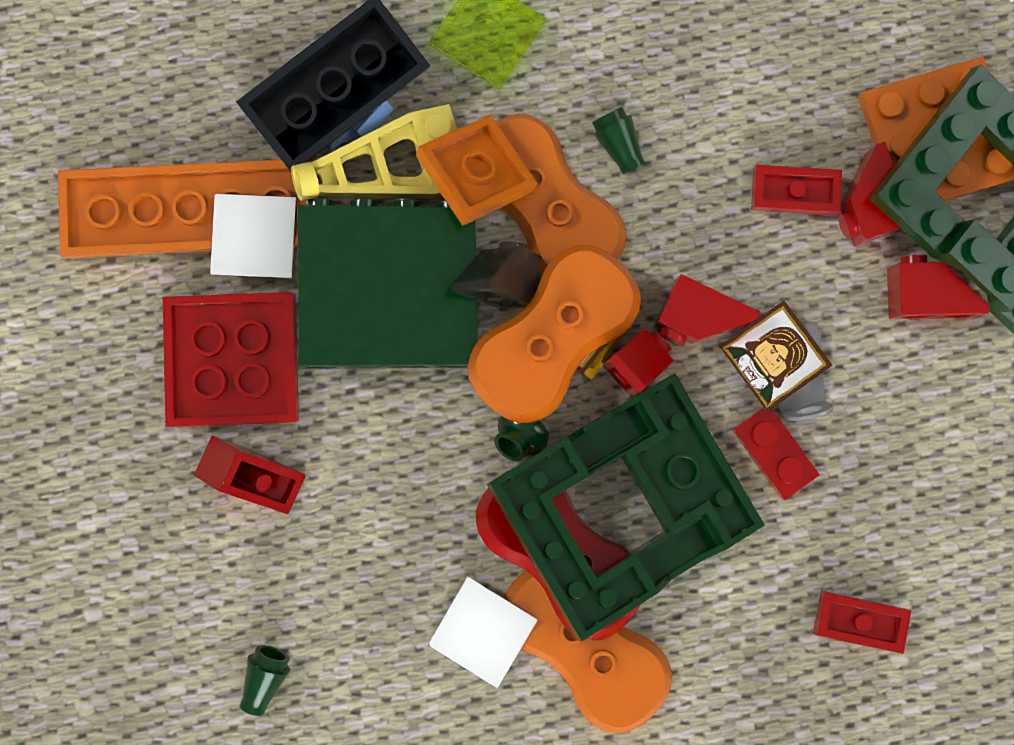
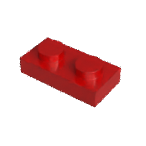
M756 165L753 168L751 210L836 216L841 212L842 170Z
M762 407L731 429L782 500L788 499L820 476L773 409L767 412Z
M821 590L813 634L904 654L912 611L906 608Z

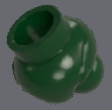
M500 416L498 419L499 433L495 436L494 443L497 450L504 457L512 461H521L525 456H535L543 451L548 444L550 435L540 420L532 423H517Z

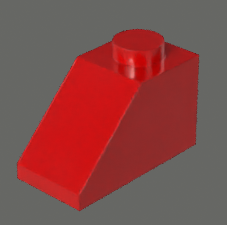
M885 142L876 144L864 155L841 203L842 213L838 215L839 226L846 238L851 237L853 246L902 231L892 219L869 199L870 195L894 166Z
M909 255L900 257V263L887 268L889 320L975 318L989 314V304L943 262H928L927 255Z
M680 274L675 279L654 326L662 329L660 335L664 339L676 345L684 346L686 341L693 344L750 324L757 320L760 311Z
M643 328L602 366L630 397L641 393L674 361L668 354L672 348L657 331L654 330L650 334Z
M213 435L194 473L195 477L219 492L285 514H289L306 477L304 473Z

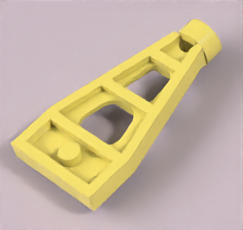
M450 104L410 112L315 161L293 165L291 167V174L298 198L302 201L315 197L432 199L442 196L421 163L422 173L419 176L398 177L388 171L383 154L388 147L402 140L412 141L417 152L420 145L456 130L457 126ZM364 154L370 155L377 179L360 183L347 181L342 164L347 160ZM316 174H318L321 177V185H319L318 178Z

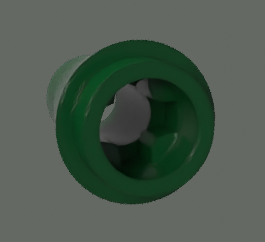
M623 106L592 122L596 133L593 135L618 165L622 174L645 163L641 154L632 115L627 116Z
M260 645L256 647L253 654L248 656L243 696L239 705L242 711L254 716L264 715L271 699L290 672L288 666L290 658L285 652L272 646Z

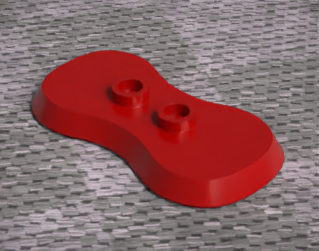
M488 487L476 509V525L483 542L494 554L525 569L541 584L556 615L563 625L571 631ZM566 490L551 499L595 576L624 559L625 555L629 553L621 545L604 538L589 528L577 514ZM640 605L587 639L602 640L612 636L631 620Z

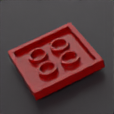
M294 292L162 297L165 427L299 423L296 294Z

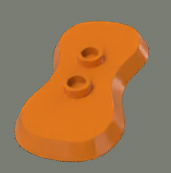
M518 113L496 121L538 183L532 193L500 209L510 215L522 230L531 258L539 272L543 275L547 265L556 255L577 245H591L600 248L618 260L626 243V231L623 220L618 211L608 201L585 188L575 178L566 163L560 141L552 128L539 118L529 114Z
M577 245L556 255L544 270L534 297L523 311L511 320L488 331L474 346L468 362V377L478 396L493 411L513 422L532 423L550 415L564 399L571 379L580 363L595 349L624 334L635 321L641 303L640 289L636 280L628 269L615 257L591 245Z
M524 570L513 581L503 598L538 619L521 649L548 662L563 676L572 691L578 708L590 723L604 731L624 733L642 725L661 707L672 686V672L665 654L654 642L625 627L602 640L586 639L582 642L577 641L573 632L567 629L556 615L544 588L529 572Z

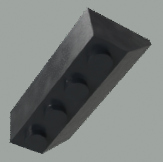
M368 0L237 100L236 103L291 172L293 165L306 163L430 68V64L381 0Z

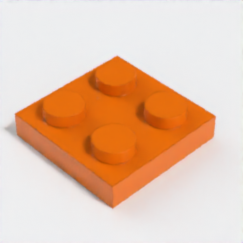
M491 114L420 145L416 152V157L462 226L532 193L538 184Z

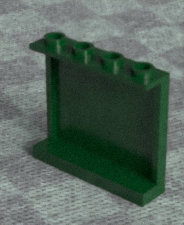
M313 198L306 200V205H298L299 369L468 368L470 354L478 342L475 220L462 226L446 201L438 202V207H421L420 201L398 200L394 202V206H377L376 200L355 199L351 201V206H335L331 199Z

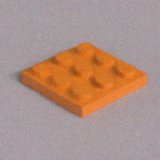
M984 56L862 92L858 98L873 145L885 142L893 165H895L970 69L982 64L988 70ZM980 133L936 189L935 193L946 202L1013 182L1014 165Z

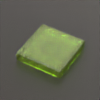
M457 0L429 41V45L496 90L501 91L545 26L547 18L519 0Z

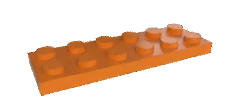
M312 158L308 162L315 161L317 158ZM282 160L58 170L60 256L69 259L211 252L215 194L296 197L293 248L298 247L297 208L298 205H306V200L301 201L298 198L292 174ZM316 174L320 185V176Z

